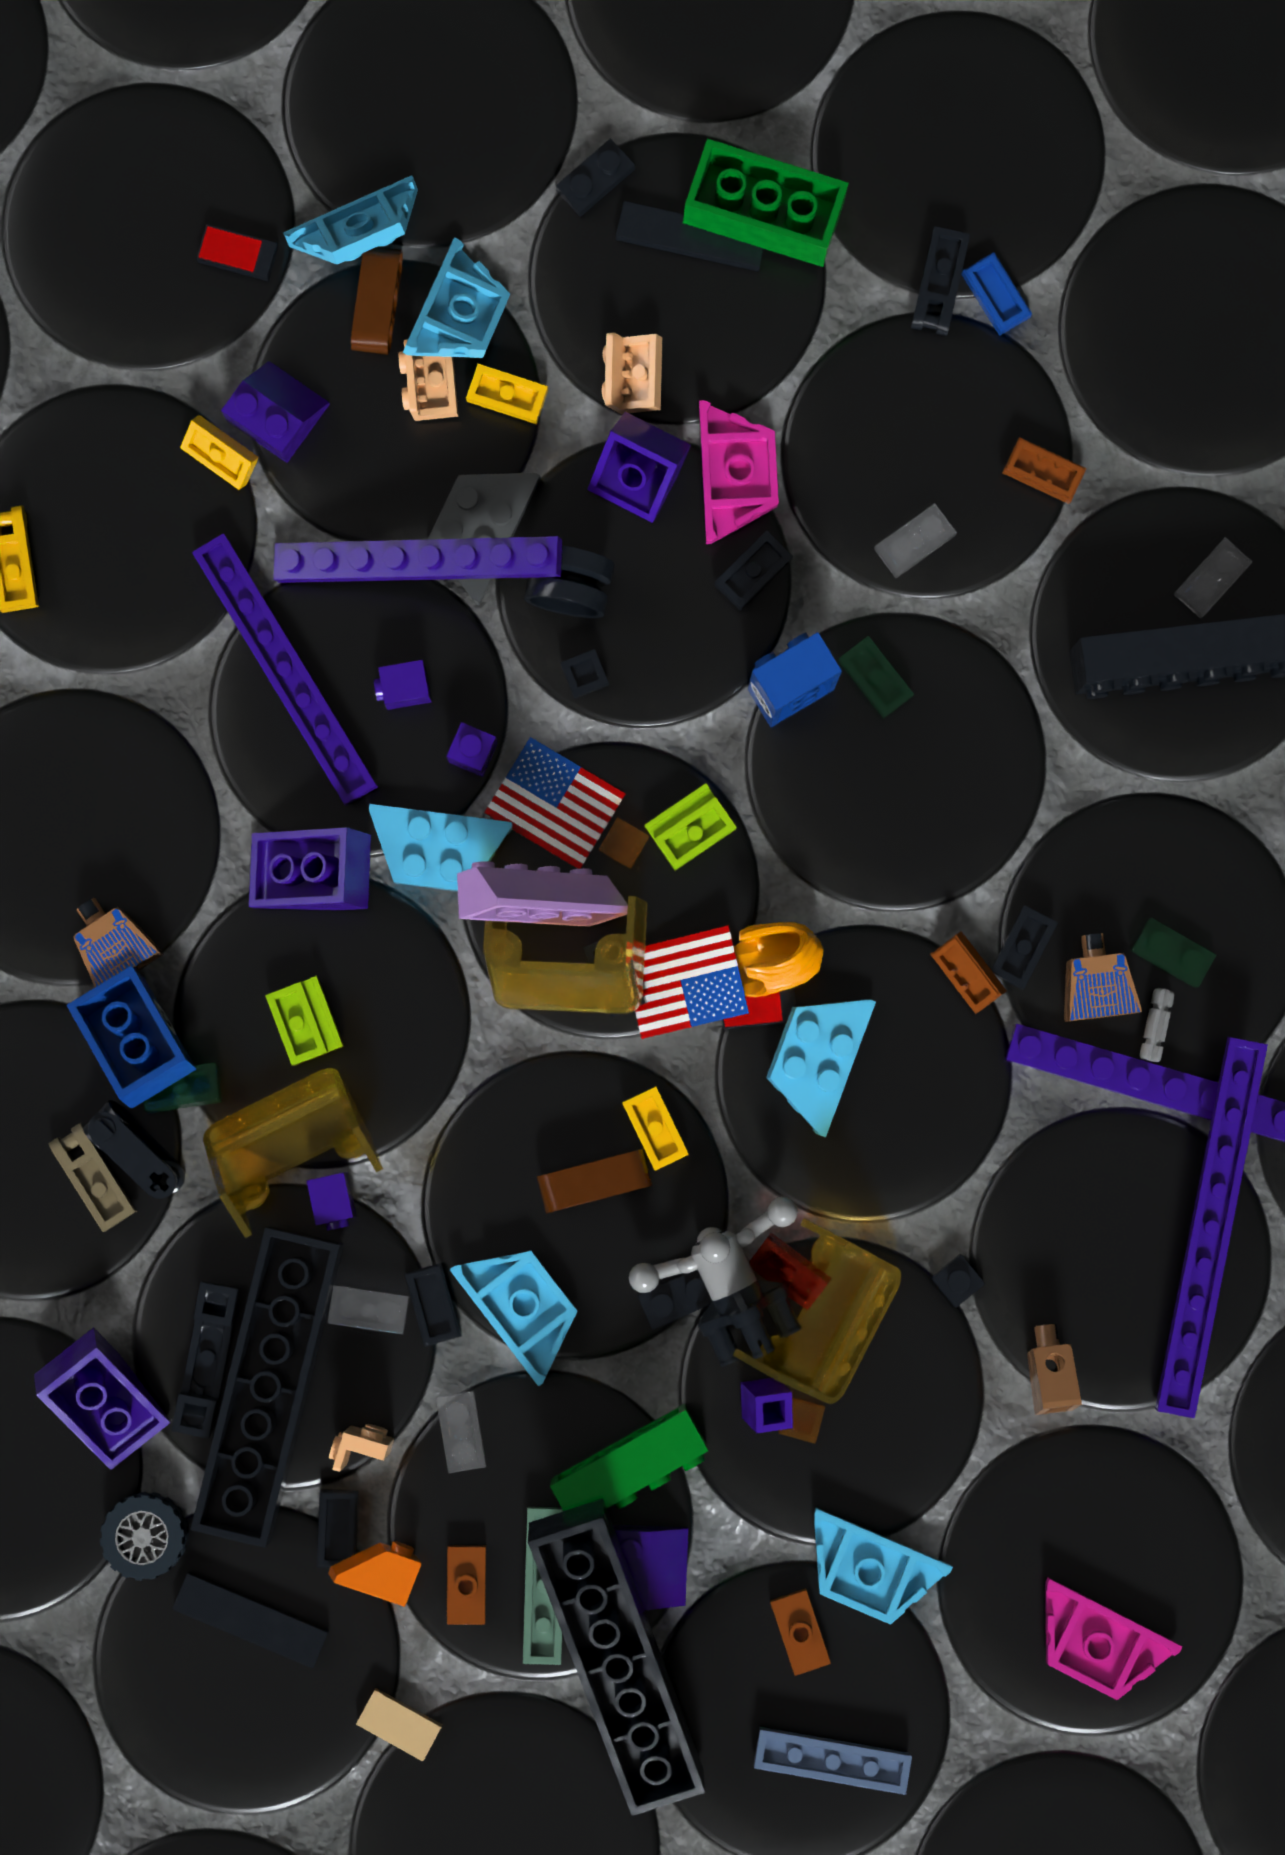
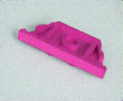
M702 400L699 401L705 534L706 544H712L778 507L776 442L774 430L761 424H752L740 415L733 412L729 414L711 406L710 402Z
M1049 1577L1045 1582L1046 1663L1049 1666L1118 1700L1129 1692L1136 1682L1146 1679L1156 1671L1155 1668L1170 1656H1176L1181 1651L1182 1646L1171 1639Z

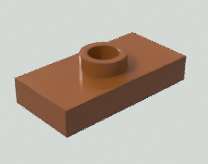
M1019 437L1002 473L1070 504L1087 468Z
M962 931L930 954L975 1014L1007 991Z
M448 1545L447 1625H485L486 1545Z
M806 1588L770 1600L794 1675L797 1676L831 1664Z

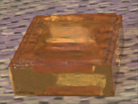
M617 817L601 844L599 851L631 869L650 836Z
M792 1397L793 1428L779 1430L778 1433L816 1444L825 1406Z

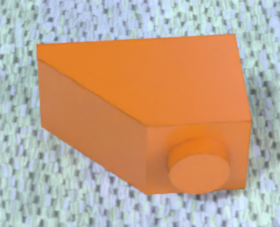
M393 1541L391 1546L379 1542L331 1566L328 1574L336 1584L405 1607L422 1563L413 1554L414 1548L398 1541Z

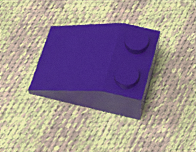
M347 827L252 833L249 907L303 910L368 909L371 835Z
M94 1327L34 1374L36 1396L110 1470L170 1424L168 1416L121 1355Z

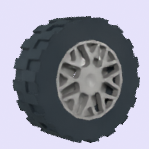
M140 1492L120 1501L106 1515L105 1523L102 1524L100 1530L102 1532L100 1546L103 1547L104 1553L102 1554L105 1560H108L111 1564L110 1567L114 1571L120 1572L121 1576L135 1578L137 1581L157 1578L175 1566L186 1550L185 1545L189 1537L186 1529L188 1523L182 1515L183 1511L181 1508L172 1503L173 1500L169 1497L164 1498L160 1496L161 1494L155 1492L152 1494Z

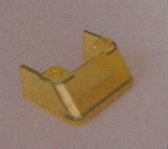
M628 896L626 934H609L604 936L596 946L594 964L521 961V941L516 934L507 930V922L485 920L483 952L495 1001L504 1008L514 1010L629 1014L635 1011L642 1001L647 902L636 896Z
M334 1068L317 1071L215 1122L203 1135V1142L218 1195L245 1238L252 1235L246 1211L258 1208L264 1203L270 1192L268 1180L332 1148L336 1150L341 1158H357L365 1153L376 1172L383 1169L372 1137L340 1073Z
M803 1218L800 1225L820 1235L813 1244L811 1259L813 1266L821 1270V1273L797 1318L802 1329L789 1335L787 1338H780L779 1335L772 1336L771 1340L776 1349L767 1354L762 1344L760 1349L764 1356L753 1359L752 1355L737 1348L733 1356L781 1383L825 1403L833 1404L847 1390L900 1286L901 1272L894 1265Z

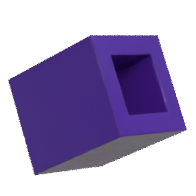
M423 660L378 667L380 678L374 679L377 701L384 700L388 710L432 702Z
M461 722L446 757L449 763L484 777L498 742L495 736Z
M348 1172L307 1180L315 1224H325L327 1231L349 1226L348 1218L357 1217Z
M777 1377L741 1382L742 1419L756 1433L793 1428L792 1391Z

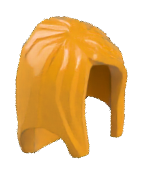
M776 922L751 925L739 931V941L741 942L734 946V951L746 997L766 996L791 989L808 982L820 971L824 953L823 946L813 931L803 924Z

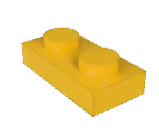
M477 364L466 400L469 403L537 425L548 393V386Z
M200 415L191 420L180 446L183 451L238 490L247 485L259 458Z
M657 1087L622 1102L655 1171L689 1155Z

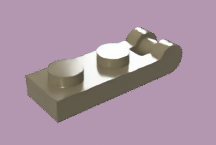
M80 1122L71 1128L72 1133L62 1139L57 1137L48 1144L101 1231L106 1232L137 1212L97 1146L85 1135L83 1131L84 1124ZM80 1145L85 1154L74 1160L70 1151Z

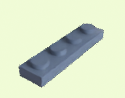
M759 1727L753 1766L755 1769L906 1795L912 1755L908 1752Z

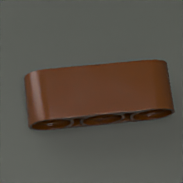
M375 247L363 253L351 333V350L389 355L402 273V250Z
M643 1149L537 1176L546 1213L652 1186Z

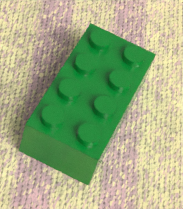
M707 138L685 203L683 223L823 267L845 202L849 183Z
M684 1403L552 1478L550 1487L563 1511L602 1498L606 1508L615 1504L616 1508L620 1509L638 1498L636 1496L638 1494L637 1491L649 1485L651 1490H654L670 1481V1473L682 1466L685 1471H688L705 1461L704 1453L709 1450L704 1437Z

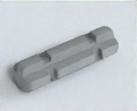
M1157 988L1153 991L1151 999L1153 1008L1149 1009L1143 1036L1146 1042L1142 1043L1139 1055L1143 1060L1150 1062H1159L1161 1060L1163 1051L1161 1042H1165L1171 1012H1168V1008L1172 1007L1175 996L1174 992Z

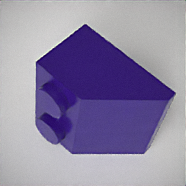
M268 361L240 383L221 412L228 423L288 463L330 403Z
M625 411L609 433L587 490L653 523L680 473L691 444Z
M613 1524L644 1610L686 1606L689 1528Z

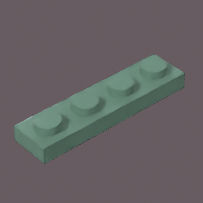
M561 1507L527 1508L523 1664L561 1665L562 1631L528 1544L529 1522L563 1512Z

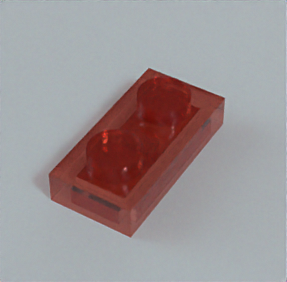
M773 1233L769 1234L749 1261L752 1269L767 1281L785 1283L790 1294L789 1297L807 1311L832 1279Z

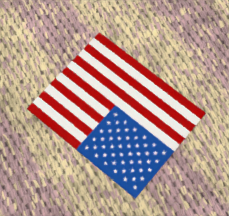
M530 737L484 813L495 820L512 822V830L577 869H581L625 796V793Z
M728 925L627 950L648 1002L634 1008L641 1039L749 1013Z

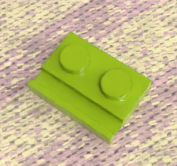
M706 783L644 825L674 871L737 829Z
M318 976L265 995L292 1066L344 1047Z

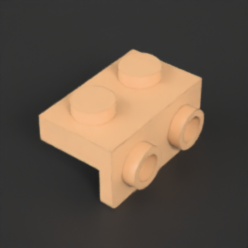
M615 332L607 333L606 345L603 348L605 381L602 384V397L605 405L620 414H624L625 411L627 413L661 410L662 337L658 334L621 337Z
M408 339L404 340V348ZM400 351L398 353L401 374H407L408 386L402 388L404 410H410L415 421L458 417L454 358L410 356Z
M366 1424L362 1428L351 1425L343 1433L339 1432V1435L334 1438L329 1458L335 1460L332 1470L340 1472L347 1465L351 1451L384 1461L391 1452L395 1438L386 1436L388 1430L376 1425Z

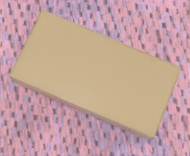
M375 1688L356 1725L421 1761H424L442 1727V1724Z

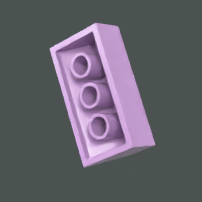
M481 861L472 863L471 869L457 873L459 919L590 927L630 914L629 905L608 876L592 875L591 869L570 870V873H561L560 867L545 866L538 868L537 871L528 870L526 864L506 865L505 868H495L494 862Z

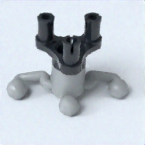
M788 1197L775 1198L769 1204L768 1211L752 1221L737 1234L729 1230L721 1231L715 1227L705 1228L698 1235L697 1243L692 1247L691 1256L656 1265L639 1263L629 1273L630 1285L639 1293H648L656 1288L659 1279L698 1270L712 1299V1303L698 1323L703 1337H708L720 1362V1366L729 1365L743 1357L728 1328L729 1325H734L736 1329H741L752 1352L753 1359L764 1356L757 1342L758 1340H761L767 1354L776 1349V1346L773 1344L761 1319L764 1316L762 1312L764 1308L768 1309L780 1338L794 1334L801 1330L802 1326L799 1324L788 1300L790 1294L785 1283L757 1280L743 1247L751 1244L756 1237L773 1225L778 1227L791 1225L797 1218V1206Z

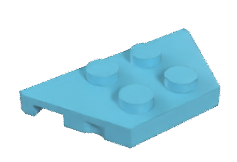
M411 175L287 230L283 234L289 247L334 264L353 261L360 257L362 253L378 246L389 245L396 238L405 235L418 188Z
M455 237L403 351L406 355L483 358L507 304L510 293L499 281L494 280L490 276L489 270L480 261L474 263L462 250L464 244Z
M369 804L371 818L393 882L396 884L458 891L457 873L471 869V864L474 862H490L500 844L511 832L513 826L512 822Z
M864 999L860 1001L797 1006L791 1009L766 1078L787 1098V1102L797 1113L804 1117L817 1135L827 1136L876 1001Z
M532 1251L452 1267L450 1269L452 1274L535 1383L540 1386L544 1382L578 1310Z
M816 1507L814 1510L820 1595L890 1625L905 1613V1609L912 1603H916L937 1581L943 1576L946 1577L953 1568L952 1565L822 1509Z

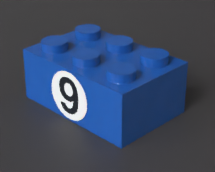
M818 632L810 637L807 633H803L787 643L788 649L776 657L775 653L771 652L754 663L755 668L752 670L748 691L770 728L834 691L842 670Z
M132 965L66 1005L119 1100L131 1109L196 1070L194 1063L145 978Z

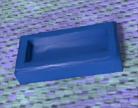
M994 252L962 271V277L999 336L1031 318L1032 312Z

